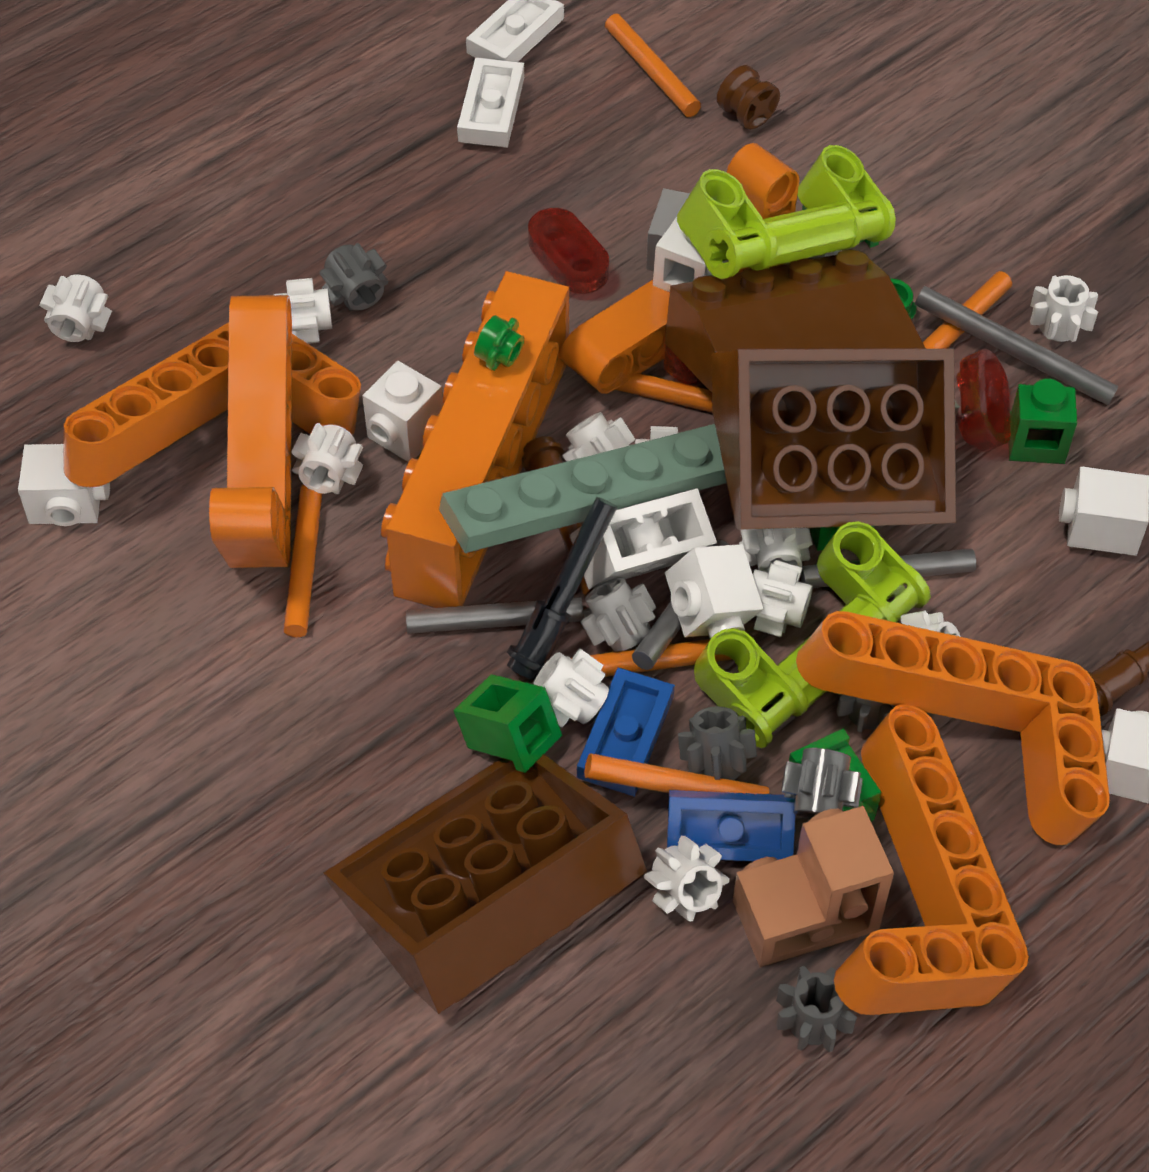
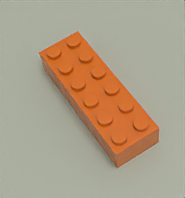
M506 271L497 291L490 290L487 293L482 307V323L478 332H469L463 348V364L459 373L451 372L448 376L443 392L444 405L439 416L432 414L429 417L423 435L424 448L418 459L411 458L409 460L402 481L403 493L398 504L390 503L382 520L381 536L387 538L388 543L385 570L391 572L393 595L395 597L434 608L463 606L487 548L464 553L439 511L442 493L520 474L523 467V449L528 442L535 439L566 368V364L561 360L560 353L566 338L569 336V286ZM497 315L508 322L511 318H515L519 322L517 333L524 336V344L520 354L510 367L500 363L498 368L492 371L486 367L485 361L474 356L477 339L483 327L492 316Z

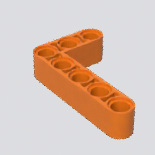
M750 143L741 148L728 165L727 173L734 176L742 184L745 194L761 217L766 219L795 212L799 187L798 173L757 143ZM746 268L740 269L738 273H741ZM653 280L646 283L575 328L566 338L561 348V360L602 394H608L621 387L635 374L644 372L673 353L665 344L670 292L653 286Z
M231 296L229 305L227 488H212L210 492L209 522L211 538L230 568L289 567L291 557L292 309L290 296Z
M229 322L73 412L66 418L64 423L63 470L70 482L89 488L105 485L228 410ZM292 334V422L309 434H311L315 424L320 423L322 426L337 425L343 427L353 435L356 429L361 390L359 378L345 367Z
M836 611L828 614L797 653L796 664L799 673L811 686L820 690L894 706L902 704L912 705L928 713L1020 732L1028 816L1031 826L1037 835L1046 842L1054 845H1066L1074 841L1107 811L1110 796L1097 689L1093 678L1080 665L1068 660L846 611Z
M907 704L897 705L887 714L863 744L861 758L865 769L882 792L879 807L925 926L880 929L871 932L836 970L834 977L835 991L840 1000L849 1009L864 1015L982 1006L990 1003L1024 970L1029 957L1027 947L937 726L932 718L922 709Z

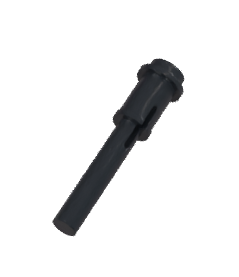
M600 497L595 498L546 600H537L534 606L535 609L517 646L510 645L507 653L511 658L507 666L519 675L535 680L542 667L550 659L566 624L571 619V615L566 611L618 508L613 503Z

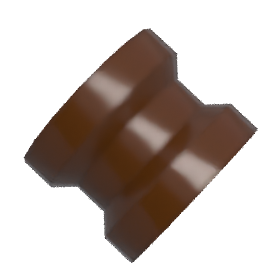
M742 65L734 69L724 79L717 93L718 106L725 112L736 113L738 122L750 130L763 125L772 116L780 101L779 89L768 81L761 82L758 72L748 65Z

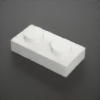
M557 0L506 1L466 38L467 54L475 58L518 62L564 19V4Z
M475 58L457 126L458 142L508 148L524 82V63Z

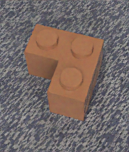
M864 806L844 812L841 809H829L818 813L808 822L802 824L796 855L779 860L775 857L760 858L736 873L733 903L759 967L868 935L880 929L894 872Z

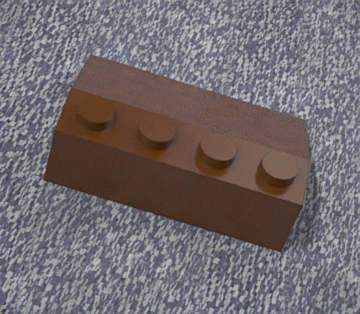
M842 250L837 255L816 259L805 258L792 261L789 264L757 271L746 268L741 273L724 279L713 276H701L695 278L692 282L670 286L665 344L711 392V353L736 349H926L889 275L871 261L866 254L857 250Z
M736 349L711 353L712 412L737 530L841 527L848 522L857 521L869 524L870 526L956 523L954 349Z
M543 755L526 773L517 771L512 760L499 759L323 873L329 885L407 985L432 1009L440 1014L454 1003L463 1000L470 992L507 967L517 963L523 956L552 936L567 929L574 921L593 908L621 892L624 887L645 874L647 869L627 813L549 757Z

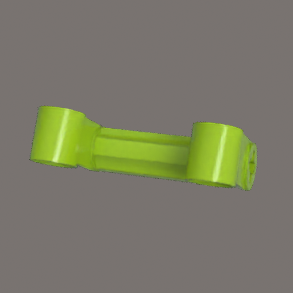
M829 145L823 149L798 187L797 196L806 210L763 219L745 194L742 184L734 176L718 169H709L703 172L678 212L677 223L684 234L689 237L711 274L719 279L735 276L740 269L747 267L756 271L792 261L854 248L861 240L865 239L871 242L884 241L892 235L895 229L896 217L891 202L881 193L868 175L861 160L845 147Z
M859 521L844 524L837 530L818 557L817 568L820 577L846 603L839 611L898 622L901 619V615L907 614L913 607H923L931 598L930 589L919 572L905 563L884 541L877 530L869 524ZM840 549L850 550L856 554L860 565L848 562L841 554ZM889 598H895L892 602H887ZM735 628L723 629L712 637L696 660L694 667L695 681L700 689L717 706L732 709L737 713L738 717L742 715L746 717L747 729L755 730L756 747L764 748L769 745L773 739L772 733L792 715L796 717L801 716L816 700L827 692L811 686L798 671L796 664L797 653L809 638L776 665L755 642L754 638L745 631ZM723 654L729 656L737 664L739 673L725 672L716 663L715 655ZM768 705H773L767 712H763Z

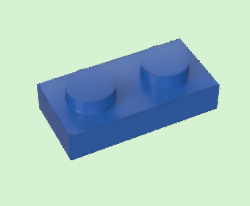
M617 668L609 687L607 698L599 711L577 764V778L635 797L638 790L637 787L585 778L584 771L587 757L592 753L648 764L672 704L675 685Z
M669 790L667 848L678 846L680 837L686 836L695 842L699 848L704 844H708L722 855L720 860L755 861L764 857H775L779 860L793 856L796 815L793 813L795 799L785 798L784 795Z

